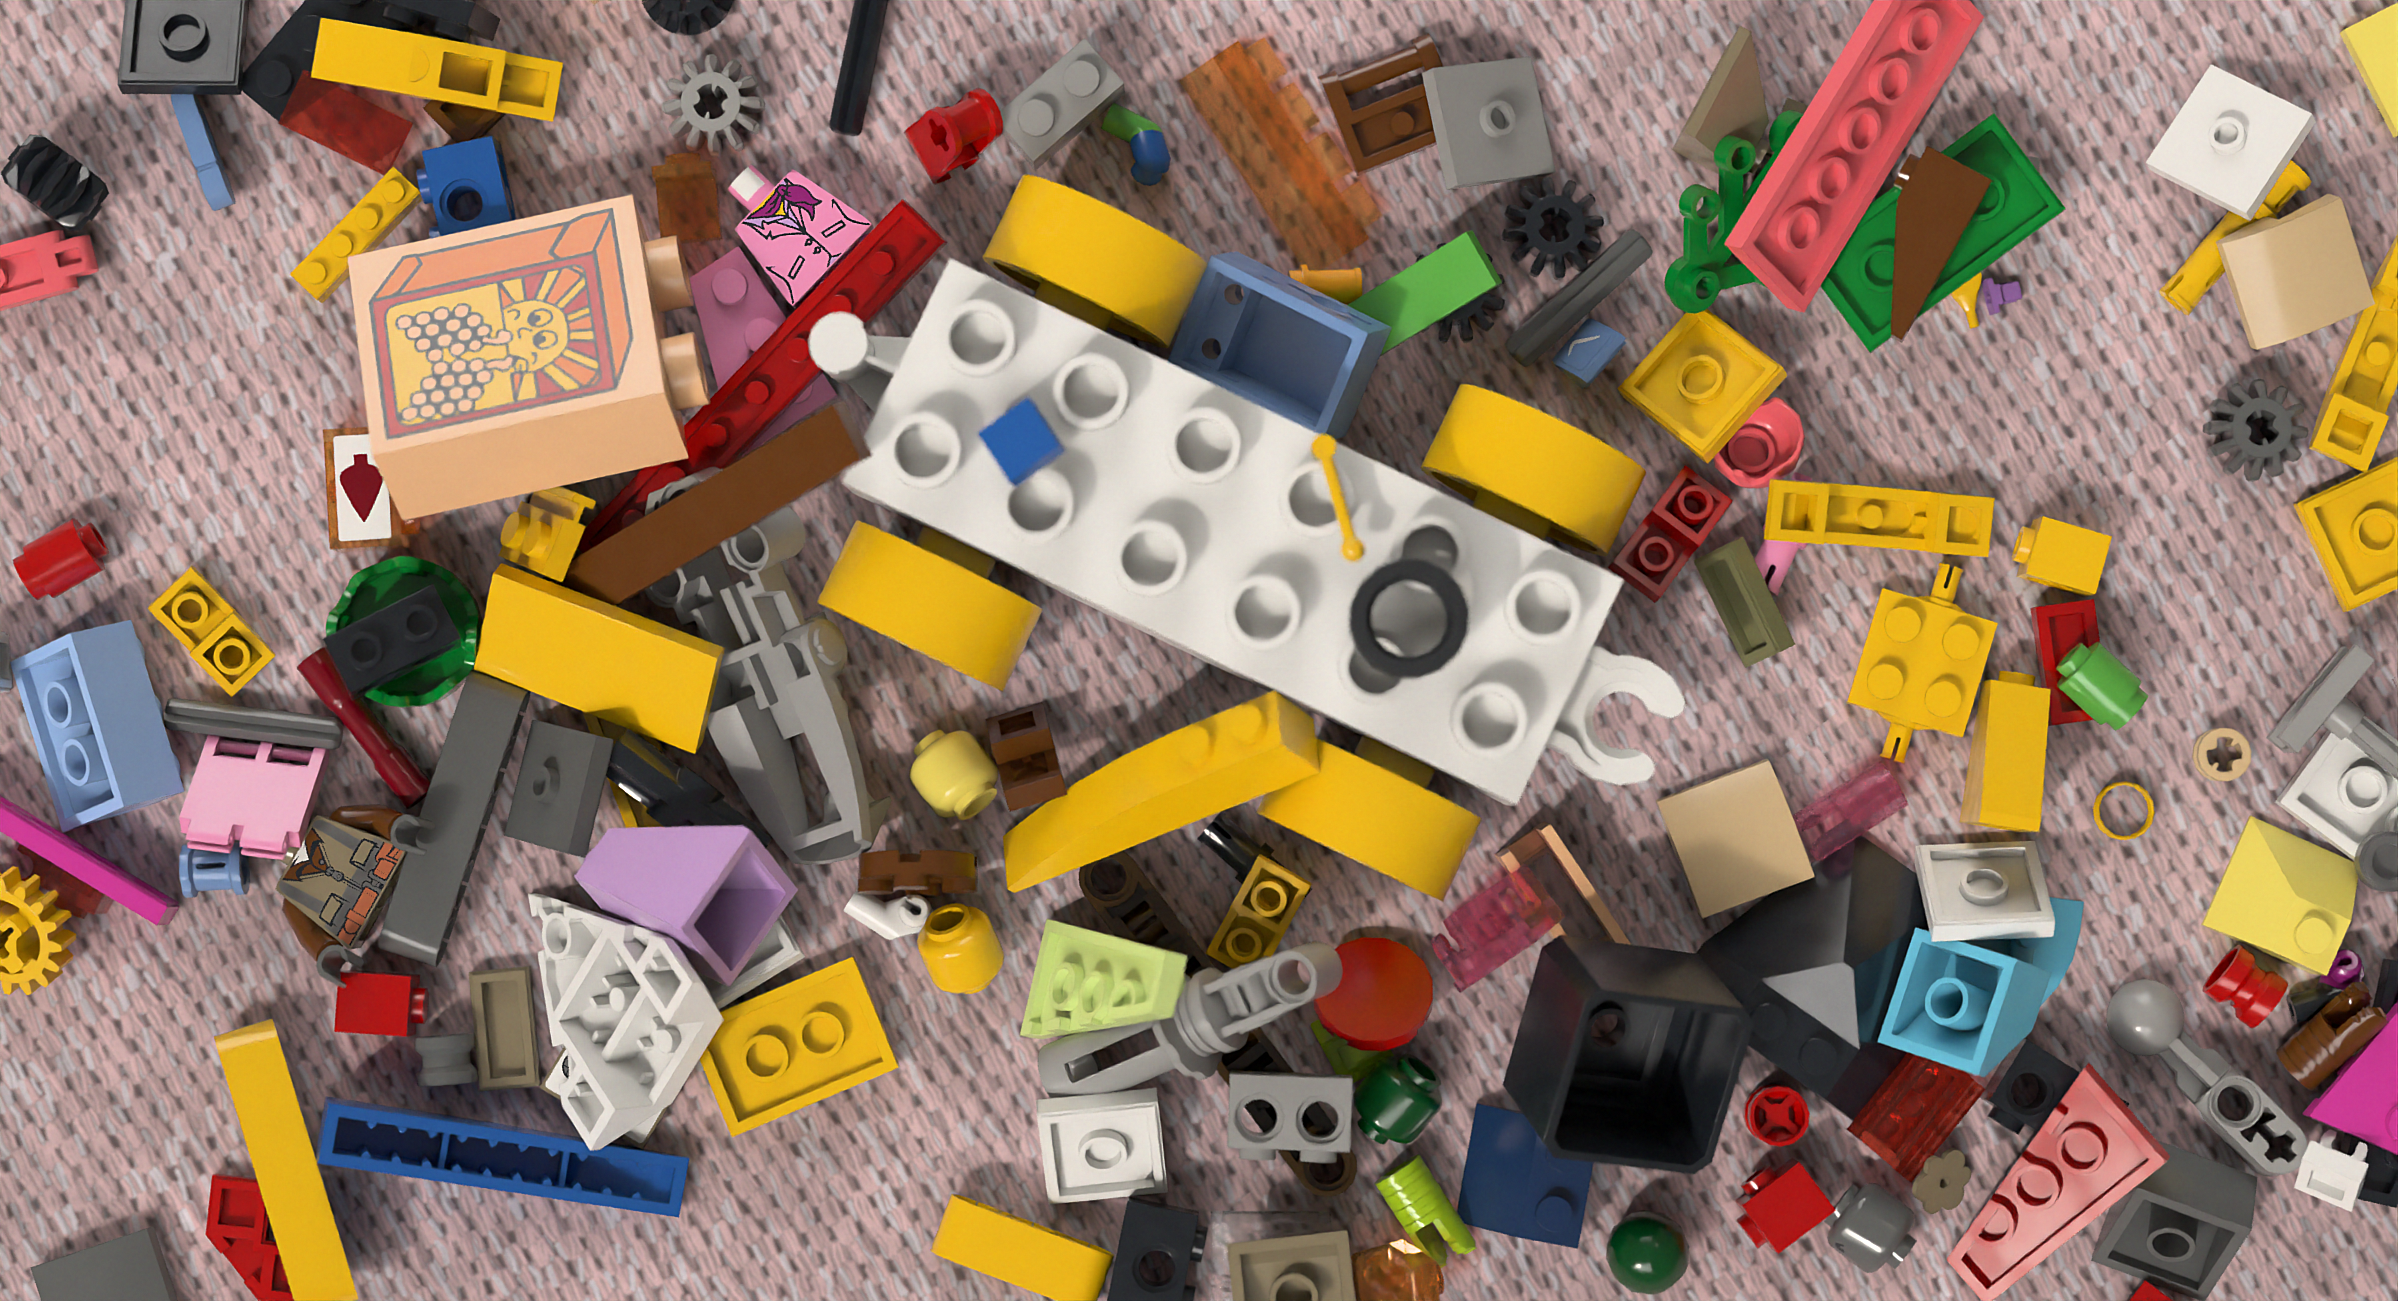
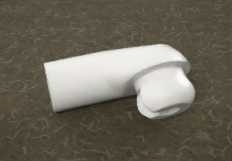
M857 889L843 911L882 937L894 940L919 933L926 919L933 912V908L930 902L920 895L904 896L883 902L872 894H860Z

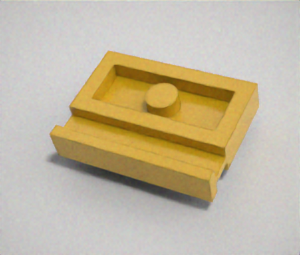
M560 486L534 492L529 504L521 501L517 512H513L504 523L500 538L502 548L498 556L563 582L586 527L579 524L578 521L584 507L593 509L596 501Z

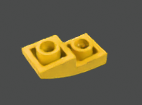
M193 565L147 608L190 651L189 655L231 697L276 656L255 630Z
M1259 854L1205 954L1232 969L1239 968L1266 956L1268 958L1272 957L1312 883Z

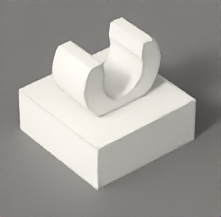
M2330 1129L2324 1133L2320 1144L2312 1140L2310 1141L2302 1158L2294 1188L2352 1212L2361 1193L2369 1165L2365 1163L2367 1144L2359 1142L2352 1156L2332 1149L2337 1132Z

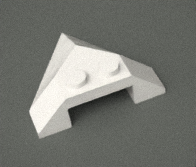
M530 893L528 897L531 916H540L543 923L542 940L545 950L538 951L537 953L552 1046H562V1048L565 1046L568 1052L569 1078L566 1082L559 1084L562 1107L589 1150H600L673 1103L724 1019L703 982L673 937L542 894Z

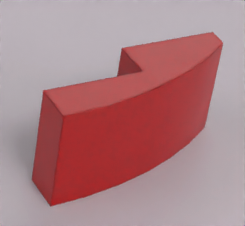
M1685 465L1607 568L1656 603L1692 554L1703 543L1733 500Z

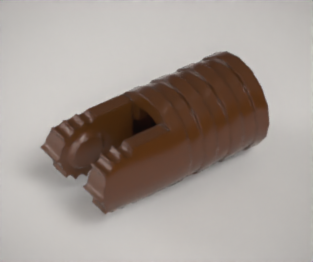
M2363 981L2353 982L2347 986V988L2314 1015L2309 1022L2305 1023L2298 1032L2294 1033L2289 1040L2276 1049V1054L2284 1067L2306 1088L2314 1090L2324 1079L2328 1078L2350 1056H2353L2389 1023L2381 1007L2368 1006L2373 998L2369 994V989Z

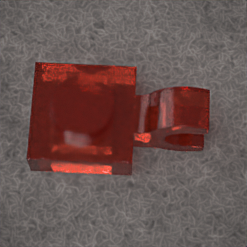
M19 844L17 851L30 857L33 862L32 873L26 878L21 876V880L27 881L34 874L38 875L41 887L48 891L56 890L59 893L57 900L53 903L61 910H68L71 915L81 919H85L88 912L93 915L106 914L114 901L112 898L22 844Z

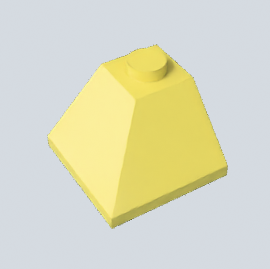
M2249 816L2201 925L2310 974L2327 976L2352 919L2358 883L2354 862L2253 816Z

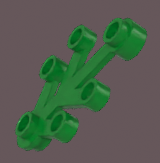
M1788 110L1781 113L1774 120L1769 131V144L1774 154L1744 196L1743 175L1752 168L1756 158V151L1751 142L1734 135L1721 139L1714 151V161L1719 168L1718 193L1700 184H1693L1682 193L1679 200V210L1684 217L1683 256L1676 259L1670 265L1664 282L1666 293L1678 309L1686 313L1695 314L1710 307L1716 300L1720 290L1752 282L1766 287L1741 261L1725 264L1732 251L1724 243L1799 123L1803 113L1796 110ZM1738 148V155L1733 162H1731L1732 155L1734 151ZM1703 197V204L1701 208L1696 212L1697 204L1699 200ZM1718 215V232L1708 245L1707 224L1712 222Z

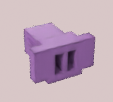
M1992 277L1981 281L1989 316L1999 313L2000 305L2022 299L2019 281L1994 284Z

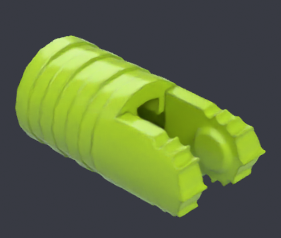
M1419 1154L1405 1160L1374 1183L1430 1270L1437 1271L1446 1266L1448 1257L1447 1249L1443 1245L1444 1243H1441L1440 1237L1431 1225L1432 1221L1444 1240L1448 1242V1246L1457 1255H1466L1476 1249L1475 1239Z

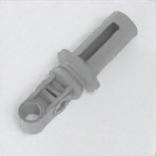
M1312 941L1270 958L1268 956L1225 974L1215 968H1207L1197 972L1192 978L1185 974L1184 989L1176 1002L1173 1017L1074 1033L1044 1045L1038 1055V1070L1043 1087L1050 1099L1120 1092L1175 1068L1185 1076L1192 1075L1196 1077L1198 1081L1207 1079L1216 1073L1217 1065L1222 1059V1052L1234 1051L1246 1043L1248 1031L1291 1013L1290 1010L1334 991L1342 978L1341 960L1331 946L1323 942ZM1299 961L1303 962L1310 971V986L1306 985L1299 976ZM1153 1028L1160 1044L1159 1047L1103 1070L1096 1054L1097 1051Z

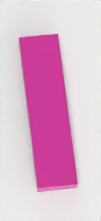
M0 795V832L153 924H170L180 907L178 906V901Z

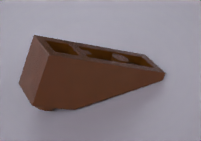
M1929 146L1926 147L1921 158L1910 153L1893 183L1902 192L1897 199L1891 338L1900 343H1903L1992 182L1991 179Z

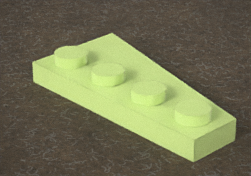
M1046 919L1020 1036L1046 1039L1173 1017L1176 1002L1180 998L1185 985L1184 967L1187 956L1069 923Z

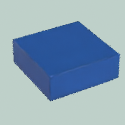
M1026 397L977 433L1007 480L1015 487L1067 451L1036 403L1029 397Z

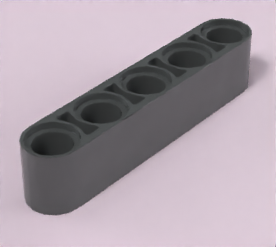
M472 670L468 675L419 816L434 822L435 829L430 830L422 827L416 835L417 846L427 850L425 855L407 852L380 933L379 949L433 967H437L440 964L448 944L443 941V938L449 939L467 888V886L462 885V881L469 882L486 829L481 828V824L488 825L505 775L504 772L500 771V768L507 769L524 716L519 715V711L526 712L531 691L476 670Z

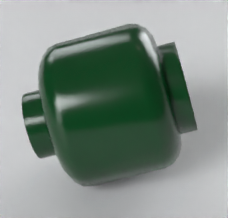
M1405 1053L1401 1058L1395 1056L1382 1058L1353 1094L1354 1106L1361 1116L1357 1121L1358 1126L1368 1137L1380 1144H1386L1388 1140L1402 1144L1411 1143L1418 1138L1442 1107V1095L1438 1089L1441 1085L1440 1078L1426 1063L1411 1054Z

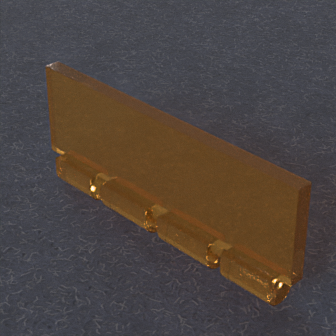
M1262 38L1245 50L1237 41L1179 81L1300 264H1307L1308 270H1324L1368 241L1370 238L1364 229L1379 220L1383 215L1360 181L1354 183L1341 193L1335 187L1336 183L1349 176L1353 170L1328 132L1322 133L1309 143H1306L1302 135L1316 127L1320 120L1295 82L1287 85L1275 94L1269 88L1270 85L1284 77L1288 72L1267 40Z

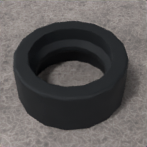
M1398 559L1377 567L1360 583L1350 604L1349 631L1357 652L1373 669L1393 678L1419 679L1440 671L1459 654L1469 632V606L1462 587L1444 568L1424 559ZM1401 582H1418L1431 588L1441 599L1446 611V628L1440 641L1430 651L1417 656H1400L1387 650L1377 640L1372 627V609L1378 596L1388 587Z

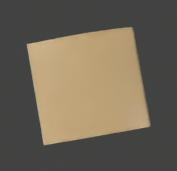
M2326 194L2279 220L2268 216L2262 217L2216 242L2250 347L2253 349H2262L2317 331L2375 304L2342 198L2339 196Z
M1768 759L1656 800L1675 856L1680 861L1698 915L1701 918L1815 877L1793 816Z

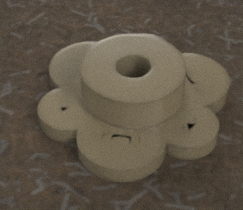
M1957 1148L1947 1149L1940 1157L1936 1155L1930 1156L1925 1161L1920 1175L1913 1184V1196L1923 1202V1209L1930 1214L1937 1213L1941 1207L1946 1210H1952L1963 1199V1186L1969 1182L1971 1170L1964 1165L1965 1156Z

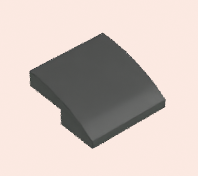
M154 1226L30 1267L41 1301H178Z

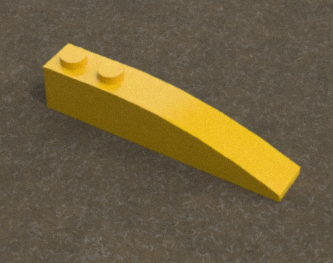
M1275 690L1171 732L1123 755L1067 788L1068 795L1048 801L1003 836L1007 889L1016 893L1321 772L1314 719Z

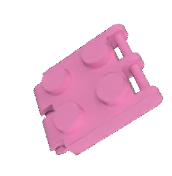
M208 735L179 816L181 832L185 833L186 840H189L187 848L230 853L235 840H240V847H243L241 855L284 860L289 847L301 848L328 766L329 749L314 747L313 751L277 747L275 742L261 741L260 744L224 740V736ZM222 752L252 755L256 756V758L249 759L221 754ZM275 758H276V759H284V760L308 762L309 765H308V766H305V765L281 763V762H274V760H275Z

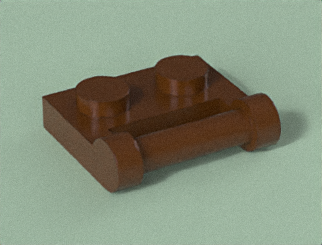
M1429 33L1412 39V46L1342 74L1337 75L1336 71L1333 70L1318 76L1319 85L1357 176L1437 145L1424 83L1355 111H1352L1347 99L1350 95L1421 68L1425 72L1432 68L1443 67Z

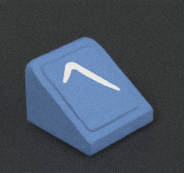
M1588 318L1553 357L1552 362L1580 388L1583 389L1585 387L1587 389L1626 344L1624 341L1626 338L1618 331Z

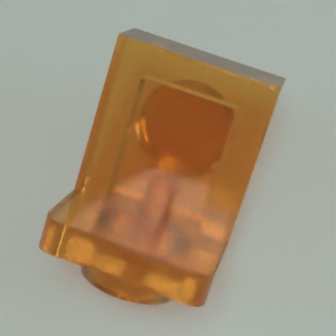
M678 153L665 156V165L651 166L652 179L656 183L660 238L678 235L681 244L723 240L717 171L712 162L701 161L699 153Z
M1402 1239L1353 1253L1351 1256L1356 1301H1440L1439 1295L1443 1294L1445 1288L1440 1266L1434 1259L1407 1240Z

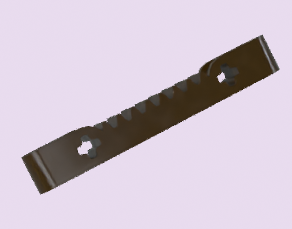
M1122 850L1080 867L1078 873L1079 886L1084 896L1116 937L1187 956L1184 973L1190 978L1204 969L1215 968L1143 870L1126 851ZM1104 859L1118 861L1126 871L1124 887L1114 894L1100 892L1092 882L1094 867ZM1152 915L1157 916V919L1138 934L1133 933L1135 928ZM1260 1026L1248 1031L1247 1041L1241 1048L1228 1053L1222 1052L1221 1062L1218 1063L1216 1068L1228 1086H1230V1070L1295 1073ZM1256 1099L1244 1106L1263 1132L1269 1130L1274 1125L1277 1112L1268 1101ZM1318 1102L1310 1104L1304 1110L1302 1123L1309 1132L1322 1135L1330 1132L1335 1127ZM1351 1146L1350 1152H1338L1343 1157L1344 1166L1342 1172L1336 1178L1328 1181L1317 1179L1311 1174L1309 1169L1310 1162L1300 1161V1150H1277L1303 1186L1313 1194L1322 1197L1337 1196L1345 1192L1354 1182L1357 1173V1159Z

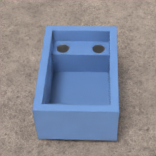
M1235 251L1210 256L1208 266L1201 278L1167 362L1320 435L1326 434L1333 439H1337L1347 435L1392 327ZM1241 289L1244 291V297L1242 296Z

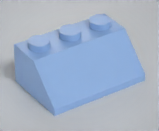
M131 620L69 633L10 662L62 833L156 804L184 792L180 778V764L176 755L172 752L163 724L162 706L157 696L154 695L145 666V651L142 643L136 637Z

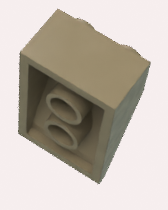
M1347 1230L1227 1243L1233 1301H1355Z

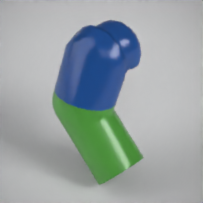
M1114 102L1103 121L1101 129L1130 143L1135 163L1130 171L1138 183L1145 186L1158 184L1162 179V173H1166L1169 170L1171 161L1161 128L1154 122Z

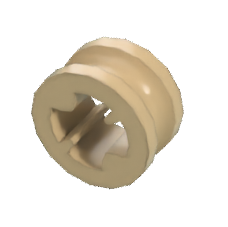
M2215 728L2206 731L2197 739L2193 747L2192 758L2195 768L2202 776L2211 781L2223 782L2237 779L2246 772L2251 763L2252 751L2249 742L2242 733L2231 728ZM2220 737L2227 739L2225 747L2235 746L2237 753L2236 759L2227 761V771L2225 772L2216 770L2219 763L2209 764L2207 758V750L2217 748V738Z

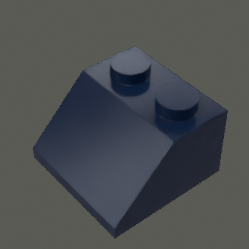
M1476 1103L1456 1212L1464 1224L1517 1238L1578 1249L1594 1163L1554 1158L1521 1111Z

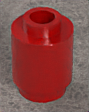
M72 518L23 546V554L13 559V564L24 586L36 600H40L47 595L56 598L105 570L102 557L109 554V550L101 534L92 523L82 526L78 520Z

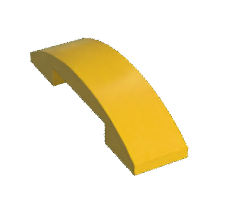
M2398 234L2370 286L2375 304L2358 313L2337 362L2309 445V449L2362 472L2368 470L2390 417L2385 413L2398 385Z
M1770 479L1764 539L1988 557L1995 498L1880 486Z

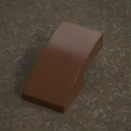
M1043 702L985 719L1009 812L1068 795Z

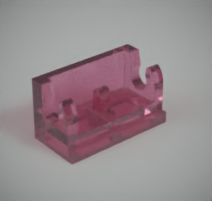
M1524 863L1442 921L1449 935L1458 943L1459 952L1450 946L1448 939L1441 933L1431 939V944L1437 957L1456 980L1453 985L1461 993L1536 943L1560 922L1565 915L1527 864Z

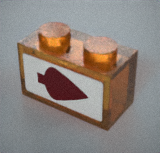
M369 428L323 429L330 550L344 553L411 548V534H419L420 517L402 520L372 457Z

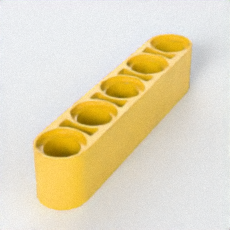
M271 1018L213 1036L294 1301L359 1300L273 1019Z

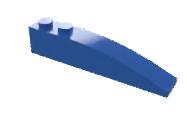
M327 1096L325 1097L315 1153L317 1163L678 1218L689 1164V1157L616 1143H609L600 1150L590 1151L581 1137Z

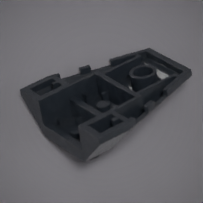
M1854 831L1810 863L1815 877L1775 891L1766 898H1763L1720 932H1717L1703 942L1696 953L1701 956L1740 1002L1753 1021L1754 1026L1748 1046L1813 1091L1821 1100L1866 1130L1901 1080L1909 1052L1877 1041L1915 928L1929 931L1917 874Z

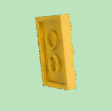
M855 956L721 1011L720 1014L724 1020L700 1057V1062L731 1137L900 1067Z

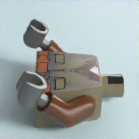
M382 804L340 806L330 816L317 815L306 831L301 848L289 847L285 859L279 860L287 865L275 888L285 897L282 911L301 946L317 962V972L321 977L341 988H345L347 983L340 978L342 966L346 962L358 968L363 966L364 961L362 957L343 948V945L350 949L362 947L397 885L407 852L417 855L426 854L427 850L419 848L416 844L418 831L422 827L434 830V822L403 814Z

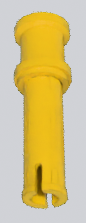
M2290 160L2251 221L2228 211L2219 224L2187 258L2176 274L2159 290L2160 295L2178 311L2181 310L2183 314L2189 316L2206 292L2225 273L2216 242L2262 217L2268 216L2277 219V214L2298 190L2306 191L2312 182L2307 174Z

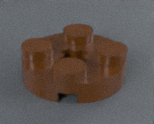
M885 850L862 853L858 856V893L892 894L893 888L905 890V896L920 895L925 898L941 897V886L944 893L978 892L977 856L975 857V854L949 850H920V854H900V850Z

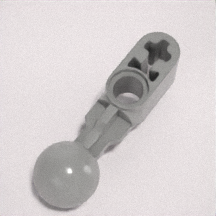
M2142 979L2129 982L2116 991L2108 1004L2106 1021L2110 1035L2122 1049L2139 1056L2158 1055L2176 1073V1087L2201 1112L2208 1126L2256 1173L2273 1177L2293 1172L2300 1167L2308 1147L2303 1131L2257 1084L2241 1076L2215 1049H2201L2183 1031L2184 1010L2178 996L2168 986L2158 981ZM2224 1088L2237 1090L2245 1099L2246 1110L2239 1121L2226 1119L2218 1109V1096ZM2263 1115L2266 1118V1122L2259 1124L2256 1128L2269 1139L2278 1136L2284 1138L2286 1143L2282 1146L2281 1151L2286 1159L2280 1157L2269 1161L2264 1155L2269 1148L2267 1141L2258 1132L2249 1134L2244 1138L2241 1135V1131L2254 1125Z

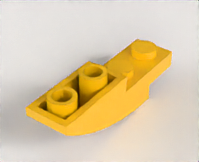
M320 18L311 78L553 122L563 62L431 36Z

